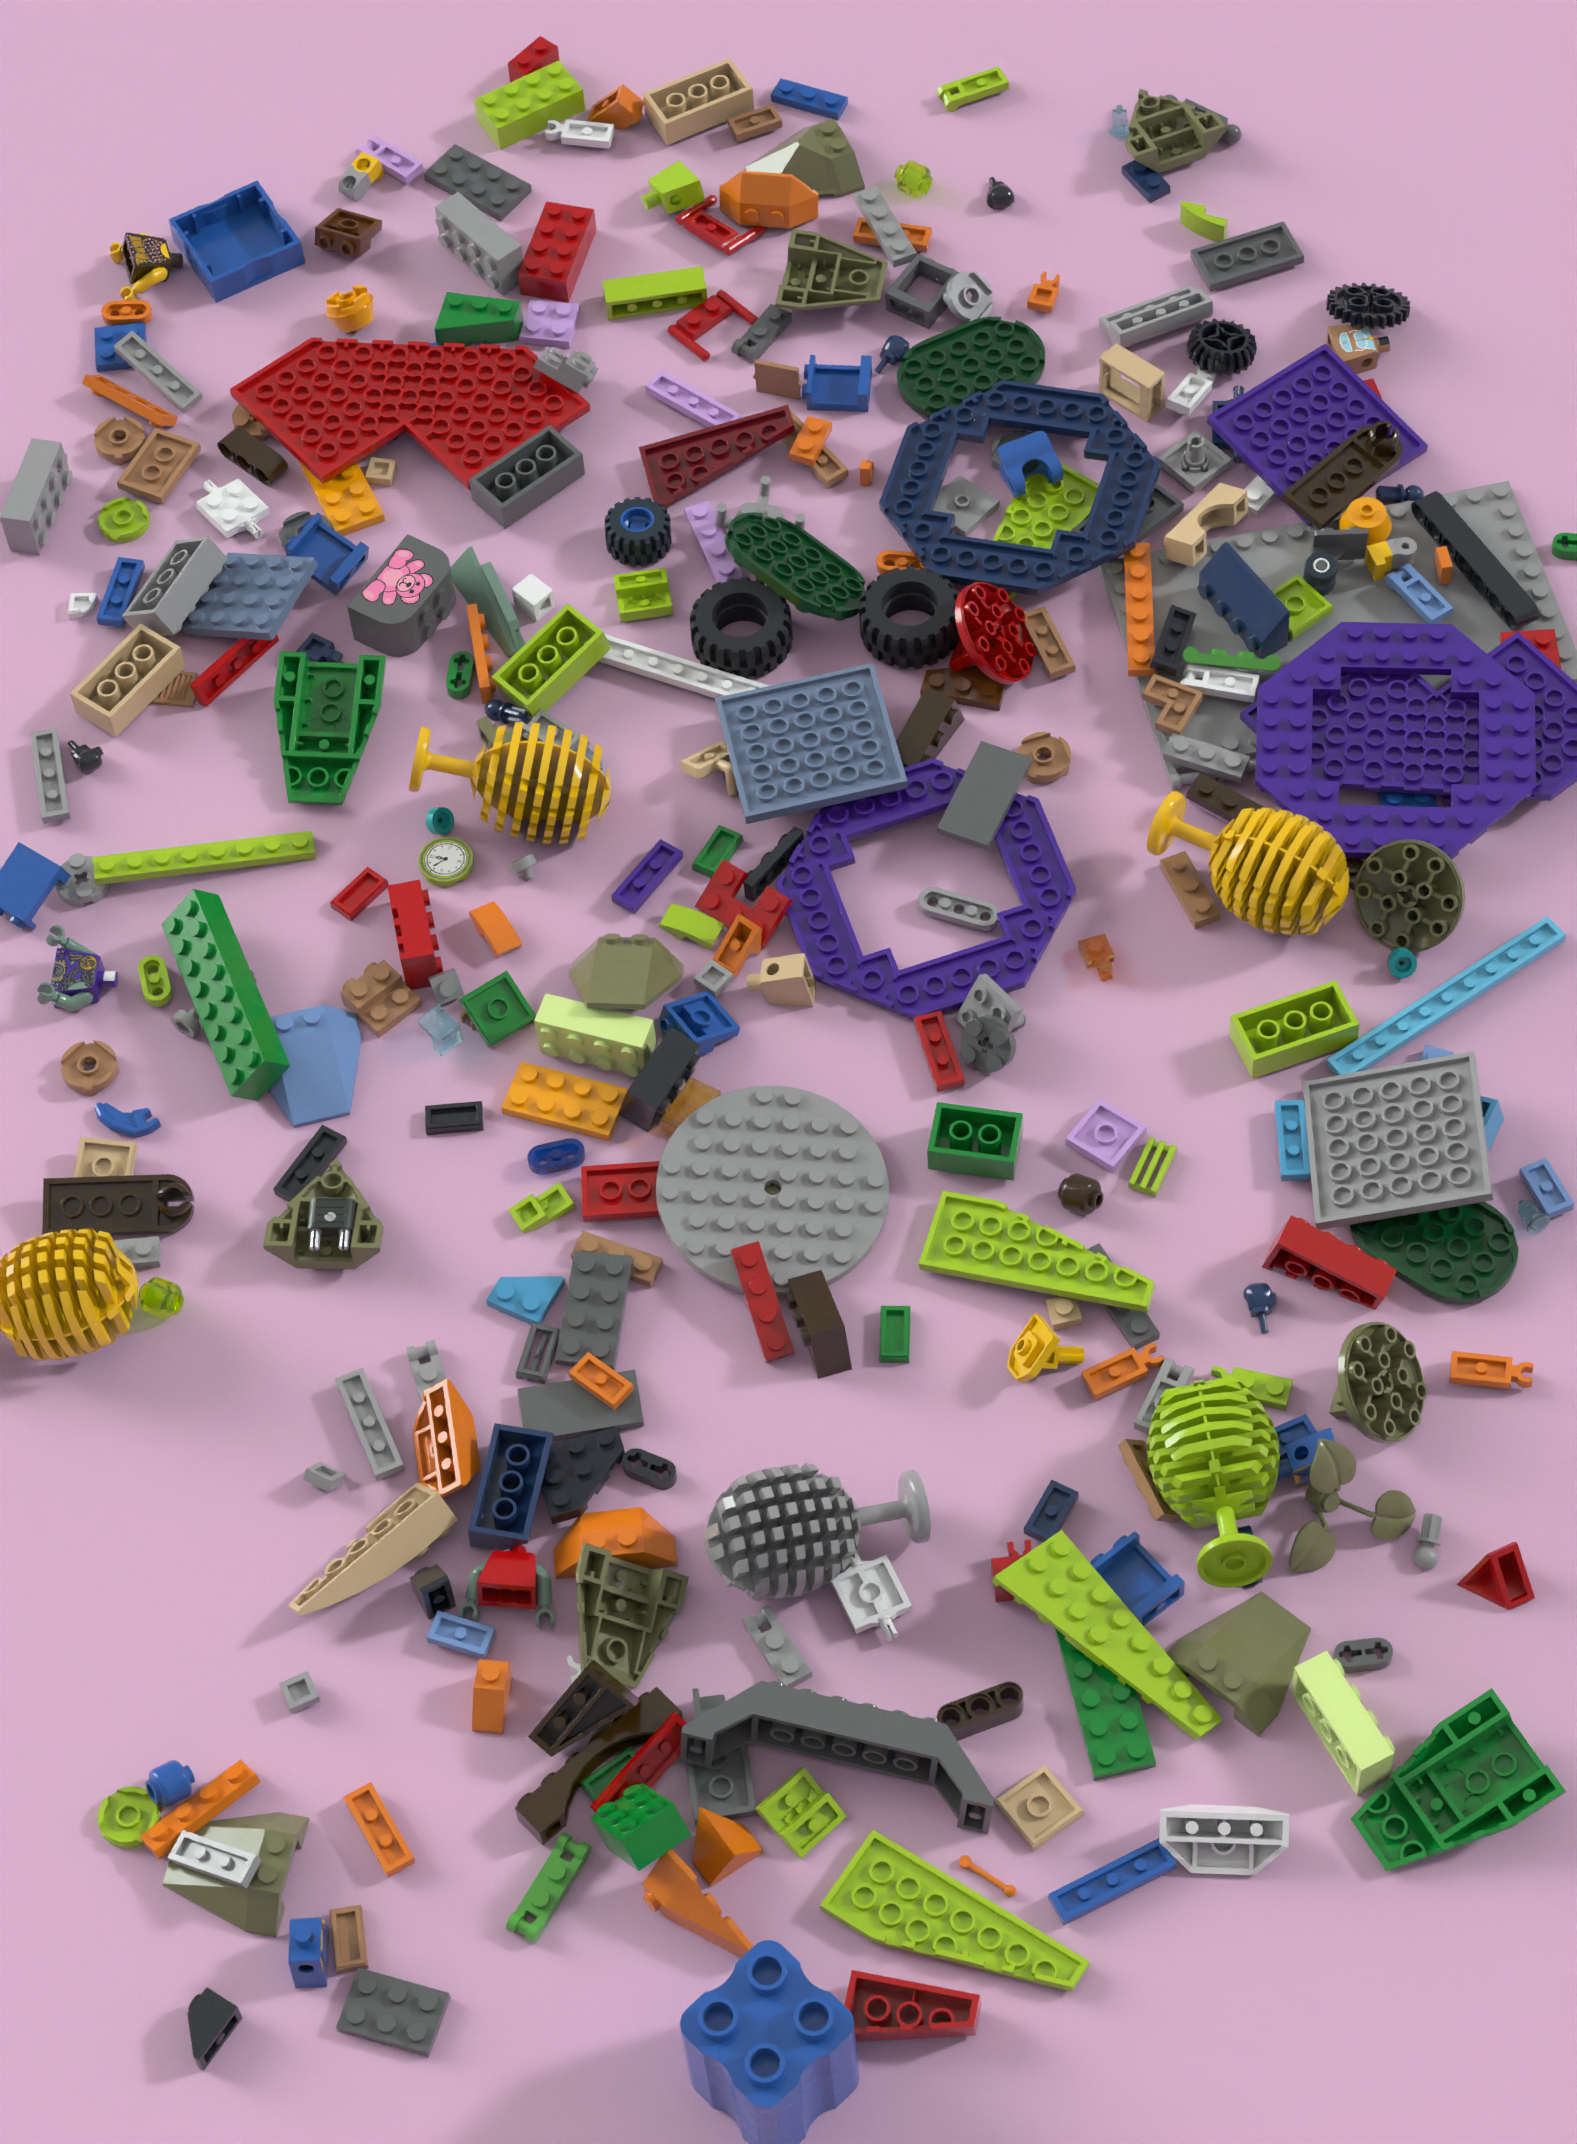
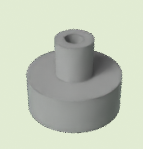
M529 853L510 863L508 867L513 875L521 872L525 881L535 876L530 866L537 863V860L533 853Z
M192 1008L189 1012L179 1010L171 1019L175 1028L188 1037H194L201 1029V1025L197 1020L199 1016L195 1008Z

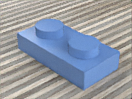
M1547 1158L1520 1168L1519 1175L1546 1220L1573 1210L1574 1203Z
M437 1611L428 1632L427 1641L431 1644L485 1660L496 1635V1630L488 1625Z

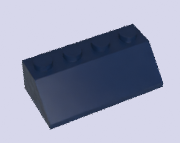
M1228 542L1223 543L1200 571L1198 592L1203 599H1207L1212 604L1216 614L1227 621L1231 631L1242 638L1247 649L1250 652H1254L1259 659H1263L1287 646L1290 611Z
M494 1424L468 1527L470 1547L504 1551L528 1543L554 1433Z

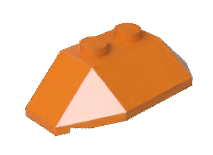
M741 171L719 187L720 210L740 225H760L763 227L790 229L818 218L819 193L811 190L804 182L792 174Z
M448 1379L424 1390L422 1396L424 1401L418 1411L413 1429L419 1483L438 1492L442 1498L465 1487L481 1469L474 1416L452 1382Z
M642 1507L584 1513L575 1520L553 1549L556 1579L576 1577V1569L583 1543L612 1551V1557L649 1569L677 1566L675 1536Z

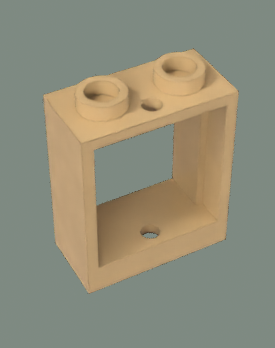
M1117 343L1102 353L1099 359V393L1104 394L1106 398L1148 423L1164 408L1165 372ZM1121 374L1140 385V388L1122 378Z

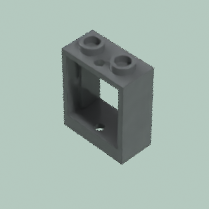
M917 254L886 291V310L926 329H930L948 307L943 301V294L946 292L949 280L960 272L937 263L933 259ZM919 275L943 285L929 303L905 293Z

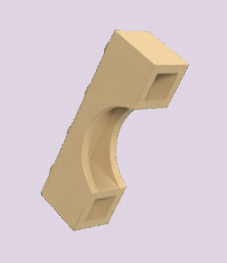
M1219 483L1165 535L1163 545L1165 547L1166 559L1194 567L1207 554L1206 531L1220 526H1235L1248 513L1247 490Z

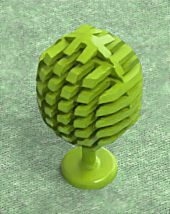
M1234 1376L1210 1381L1202 1379L1193 1381V1384L1166 1389L1153 1413L1147 1438V1459L1153 1476L1152 1479L1170 1508L1193 1529L1218 1524L1220 1537L1211 1540L1200 1550L1196 1565L1199 1576L1205 1582L1223 1588L1251 1584L1262 1578L1271 1567L1272 1555L1269 1546L1259 1537L1238 1533L1236 1520L1263 1514L1275 1488L1280 1461L1278 1437L1268 1412H1266L1257 1397Z

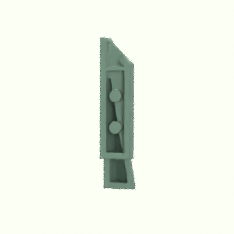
M468 547L450 567L453 583L468 604L477 603L478 614L484 613L486 629L505 655L510 658L525 645V641L519 631L521 627L492 563L488 562L480 566L473 547Z

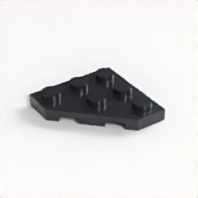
M617 1426L552 1444L541 1487L552 1525L581 1517L587 1510V1503L594 1493L598 1494L610 1478V1471L616 1463H621L625 1450Z

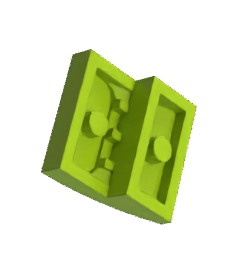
M666 568L613 575L621 622L673 615Z
M799 1767L755 1807V1810L798 1858H803L847 1817L831 1795L820 1788L805 1767Z

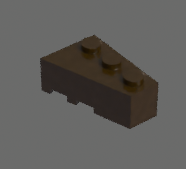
M593 1659L528 1737L552 1757L619 1715L632 1709L641 1700Z

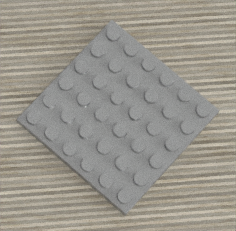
M1474 1051L1302 1082L1314 1216L1317 1229L1321 1230L1493 1200L1477 1061Z

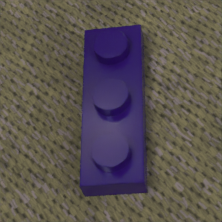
M660 839L611 895L612 902L635 914L683 859V851Z

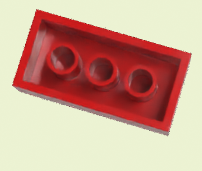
M546 201L518 272L520 295L569 303L597 231L594 209Z

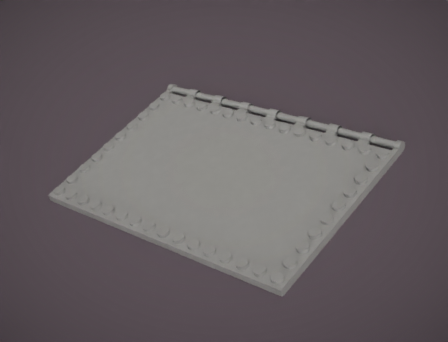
M1509 481L1441 494L1537 605L1540 613L1539 619L1516 631L1555 629L1561 669L1577 683V650ZM1410 500L1403 503L1384 505L1392 522V530L1387 540L1408 537L1416 542L1417 551L1412 567L1453 607V615L1437 624H1452L1487 654L1499 646L1500 632H1513V630L1505 624L1452 561L1451 583L1439 584L1434 567L1436 547L1439 546L1414 517L1411 509V504L1414 501ZM1342 514L1325 528L1339 530L1338 524ZM1299 522L1206 541L1207 554L1194 567L1166 559L1165 549L1151 552L1155 649L1172 604L1197 613L1185 648L1192 646L1199 653L1211 654V649L1227 650L1228 656H1238V652H1250L1242 638L1231 631L1227 621L1216 614L1212 604L1200 596L1198 592L1200 571L1220 546L1228 542L1265 585L1273 591L1296 574L1303 578L1306 560L1311 555L1314 531L1319 529L1314 525L1308 526L1305 522ZM1118 558L1109 562L1108 565L1106 563L1100 565L1099 570L1127 652L1124 558ZM1364 559L1337 560L1334 588L1329 594L1323 596L1333 605V612L1292 640L1288 636L1287 646L1273 654L1279 657L1281 661L1279 670H1281L1341 622L1428 623L1394 589L1391 590L1386 585L1384 579L1374 581L1364 563ZM1399 568L1386 571L1385 576L1391 572H1398ZM1182 655L1175 677L1158 670L1155 671V674L1180 683L1185 678L1183 676L1184 667L1189 663L1184 660ZM1210 666L1260 675L1258 687L1279 671L1268 672ZM1420 675L1437 691L1451 681V675ZM1152 676L1135 677L1141 698ZM1257 688V692H1256V696H1255L1254 702L1257 701L1258 688ZM1203 694V700L1182 736L1250 756V759L1256 758V734L1240 720V713L1253 703ZM1142 700L1171 789L1177 790L1181 789L1183 785L1193 784L1200 771L1179 775L1180 773L1195 770L1163 760V752L1171 735L1155 729V722L1164 708ZM1256 760L1250 761L1246 773L1255 771ZM1201 772L1212 779L1218 778L1217 781L1225 780L1223 778Z

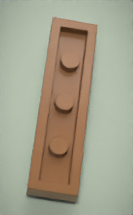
M790 410L796 431L781 440L791 450L804 423ZM825 445L814 466L806 465L827 488L849 476L848 468Z

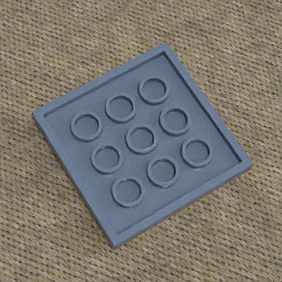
M227 553L226 557L228 559L223 564L221 573L214 577L209 584V590L196 603L195 610L188 616L182 626L183 631L186 635L273 641L318 566L317 561L314 557Z

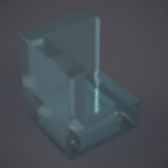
M439 1004L418 1019V1024L431 1036L434 1050L440 1056L463 1040L460 1024Z

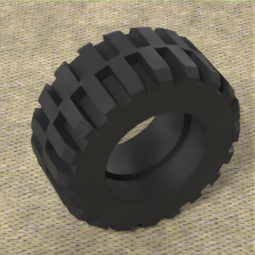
M906 566V569L899 570L898 567L891 569L889 574L884 572L879 575L877 581L873 580L869 583L867 590L862 593L860 598V634L866 649L872 652V656L877 660L881 661L883 659L884 664L892 667L898 665L900 669H907L908 667L920 669L923 668V665L928 664L931 666L936 664L939 658L943 660L950 654V650L952 651L956 647L960 637L955 620V604L959 594L953 588V584L948 579L943 580V575L935 571L931 573L928 568L923 567L914 569V566ZM905 610H918L931 616L928 621L913 626L900 625L889 619L894 614Z
M742 577L741 580L727 579L725 583L721 584L718 582L712 585L711 590L706 589L700 595L701 599L698 598L693 604V610L690 612L689 618L691 641L694 654L700 660V664L749 679V677L753 676L756 678L762 677L766 671L772 672L777 668V663L782 664L787 658L793 640L790 606L785 598L778 596L765 583L757 579L750 581V578ZM738 621H750L762 626L756 633L744 637L729 636L720 631L725 626Z

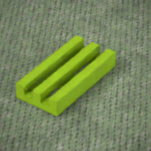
M1149 1137L1130 1178L1128 1188L1156 1197L1176 1154L1177 1146L1173 1144L1167 1146L1166 1142L1160 1141L1158 1143L1155 1142V1138ZM1154 1149L1156 1150L1141 1184H1138L1137 1182ZM1162 1153H1166L1167 1155L1152 1188L1147 1187Z

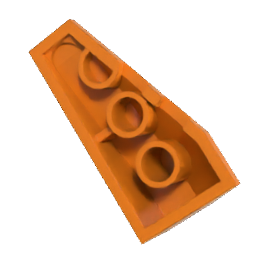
M672 1849L663 1854L643 1882L645 1892L643 1899L652 1911L656 1912L659 1910L667 1919L742 1958L753 1947V1944L729 1916H726L724 1919L721 1917L722 1911L711 1893L702 1894L701 1888L695 1880L698 1877Z

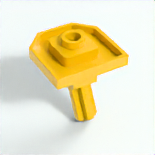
M1034 1313L1010 1348L1007 1368L1016 1380L1025 1383L1035 1378L1042 1368L1057 1369L1058 1364H1081L1085 1359L1084 1348L1080 1346H1058L1061 1340L1043 1317Z

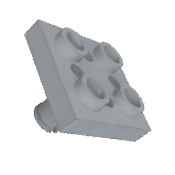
M1197 430L1158 457L1161 467L1193 493H1196L1232 466V459Z

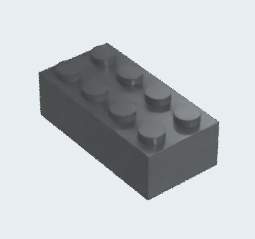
M548 425L470 478L469 484L472 500L506 529L585 475L583 454L551 425Z

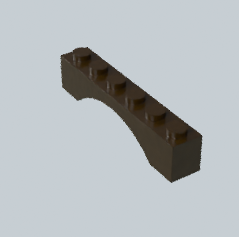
M657 1686L651 1692L643 1693L639 1697L641 1701L635 1707L616 1717L612 1721V1725L604 1732L596 1733L590 1739L588 1746L581 1752H575L570 1755L560 1770L556 1773L548 1774L541 1782L539 1788L533 1793H526L518 1801L515 1807L518 1821L542 1846L567 1825L569 1810L575 1795L581 1787L580 1782L589 1777L600 1765L622 1753L630 1746L632 1749L643 1746L672 1712L677 1713L683 1719L682 1711Z

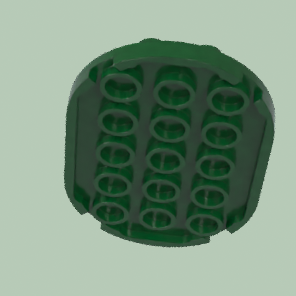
M996 316L975 319L925 339L911 347L902 357V362L899 369H897L898 391L910 408L924 416L930 417L931 414L949 406L951 409L962 404V399L979 391L985 393L993 389L994 384L1002 380L1036 384L1045 368V348L1038 334L1020 321L1016 320L1015 323L1003 321L1001 317Z
M758 512L738 515L730 522L725 533V544L734 558V562L753 574L758 581L765 583L773 589L778 596L785 598L795 605L798 611L838 621H843L846 618L859 614L860 598L865 591L864 578L850 563L807 531L778 516L776 519L772 517L763 518V514Z
M1486 1202L1349 1225L1355 1244L1364 1253L1375 1259L1386 1261L1391 1267L1397 1269L1395 1276L1424 1294L1447 1303L1468 1304L1492 1297L1506 1286L1513 1276L1517 1265L1518 1246L1514 1229L1500 1211Z

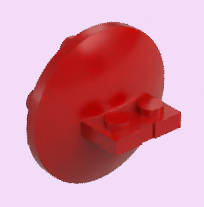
M975 582L962 589L955 604V620L960 637L949 662V666L954 672L963 668L968 669L976 664L989 678L1005 685L1015 684L1029 674L1033 657L1036 655V649L1025 626L1026 616L1024 611L1020 607L1015 606L1005 589H998L985 582Z

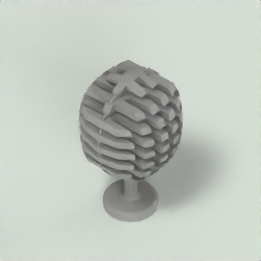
M804 1463L801 1468L797 1464L782 1466L781 1468L770 1467L749 1473L746 1477L741 1475L732 1482L725 1493L724 1491L715 1501V1506L710 1512L711 1515H708L704 1540L706 1553L720 1575L724 1574L726 1586L736 1587L743 1592L748 1590L746 1594L753 1600L761 1601L765 1596L768 1600L797 1597L805 1593L814 1592L820 1587L823 1589L838 1577L840 1571L842 1573L851 1562L850 1558L856 1552L861 1526L902 1519L906 1532L913 1542H928L931 1532L930 1511L920 1476L915 1470L904 1471L900 1475L898 1481V1501L857 1508L852 1497L850 1498L844 1489L841 1490L842 1486L839 1477H828L823 1473L818 1475L816 1473L819 1469L813 1464Z

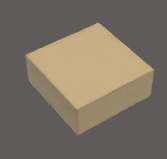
M371 457L365 475L368 484L392 486L397 470L396 460Z

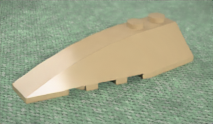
M420 1483L414 1484L365 1527L368 1533L361 1540L353 1539L346 1546L348 1553L343 1558L333 1559L325 1567L326 1575L322 1579L319 1577L313 1579L288 1607L293 1612L303 1616L362 1592L391 1575L414 1557H420L426 1553L429 1545L437 1538L447 1535L452 1530V1525L458 1519L438 1492Z

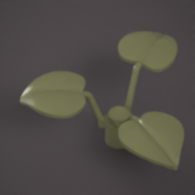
M1318 1439L1316 1454L1310 1469L1311 1484L1306 1490L1305 1498L1309 1504L1315 1507L1313 1513L1318 1516L1321 1525L1316 1521H1310L1299 1530L1290 1552L1289 1570L1292 1572L1317 1570L1324 1567L1333 1557L1336 1540L1333 1534L1327 1532L1328 1523L1323 1512H1333L1339 1505L1374 1518L1370 1527L1371 1533L1382 1540H1393L1403 1535L1415 1519L1416 1510L1411 1499L1401 1491L1390 1490L1378 1498L1375 1504V1512H1372L1339 1498L1337 1492L1341 1489L1340 1485L1348 1484L1355 1476V1457L1347 1448L1337 1442L1328 1439Z

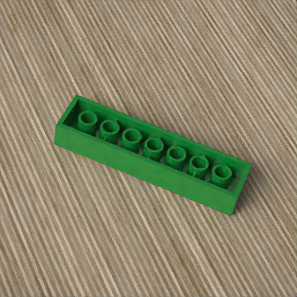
M192 889L161 925L231 1096L258 1101L290 1067V1064L220 896Z

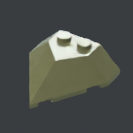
M1139 89L1138 102L1135 104L1131 118L1129 134L1125 140V148L1135 161L1161 173L1205 158L1225 133L1226 125L1215 112L1207 110L1206 113L1196 111L1193 105L1162 95L1158 98L1149 96L1148 91Z
M337 1158L329 1164L330 1169L321 1177H315L287 1204V1209L278 1218L274 1216L267 1223L263 1244L264 1250L295 1268L355 1270L381 1250L384 1231L383 1224L374 1216L370 1205L352 1179L345 1174ZM351 1198L355 1200L353 1234L349 1238V1249L345 1251L344 1246L343 1251L339 1250V1237H320L319 1250L315 1251V1243L314 1251L309 1249L310 1235L307 1233L309 1201L311 1199Z

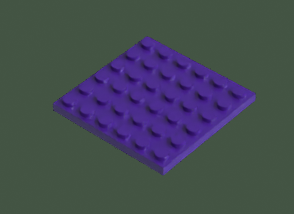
M1323 344L1207 417L1206 421L1280 498H1282V494L1364 426L1374 425L1380 421L1392 423L1388 439L1391 438L1392 431L1396 427L1399 430V440L1403 447L1402 456L1399 464L1384 478L1424 454L1428 448V445L1326 344ZM1293 510L1308 526L1312 525L1304 517H1302L1295 510Z

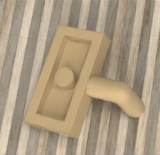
M720 741L680 761L681 771L699 779L707 777L716 770L725 772L727 794L731 796L738 794L726 743Z

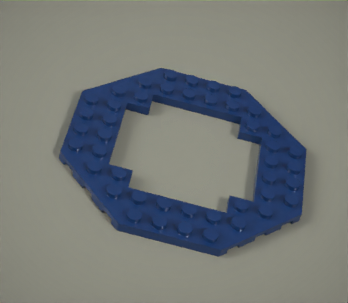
M1002 380L995 383L994 388L985 393L979 391L962 399V404L951 409L948 406L931 414V419L920 424L916 421L908 425L879 501L880 511L924 568L929 569V572L934 573L935 571L943 575V580L948 579L954 584L970 585L975 582H985L998 589L1003 588L1007 592L1039 596L1136 547L1161 471V462L1156 456L1150 454L1147 450V445L1136 433L1130 430L1126 420L1117 410L1114 411L1104 394ZM990 425L1030 431H1044L1045 433L1088 439L1084 449V458L1106 461L1107 463L1084 532L1079 533L1057 529L1051 549L951 534L956 522L955 514L933 511L958 440L983 444Z

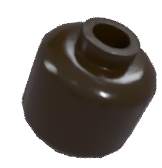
M1077 1173L1065 1178L1058 1189V1197L1061 1200L1062 1206L1067 1210L1082 1215H1089L1095 1209H1098L1104 1198L1101 1192V1185L1097 1180Z

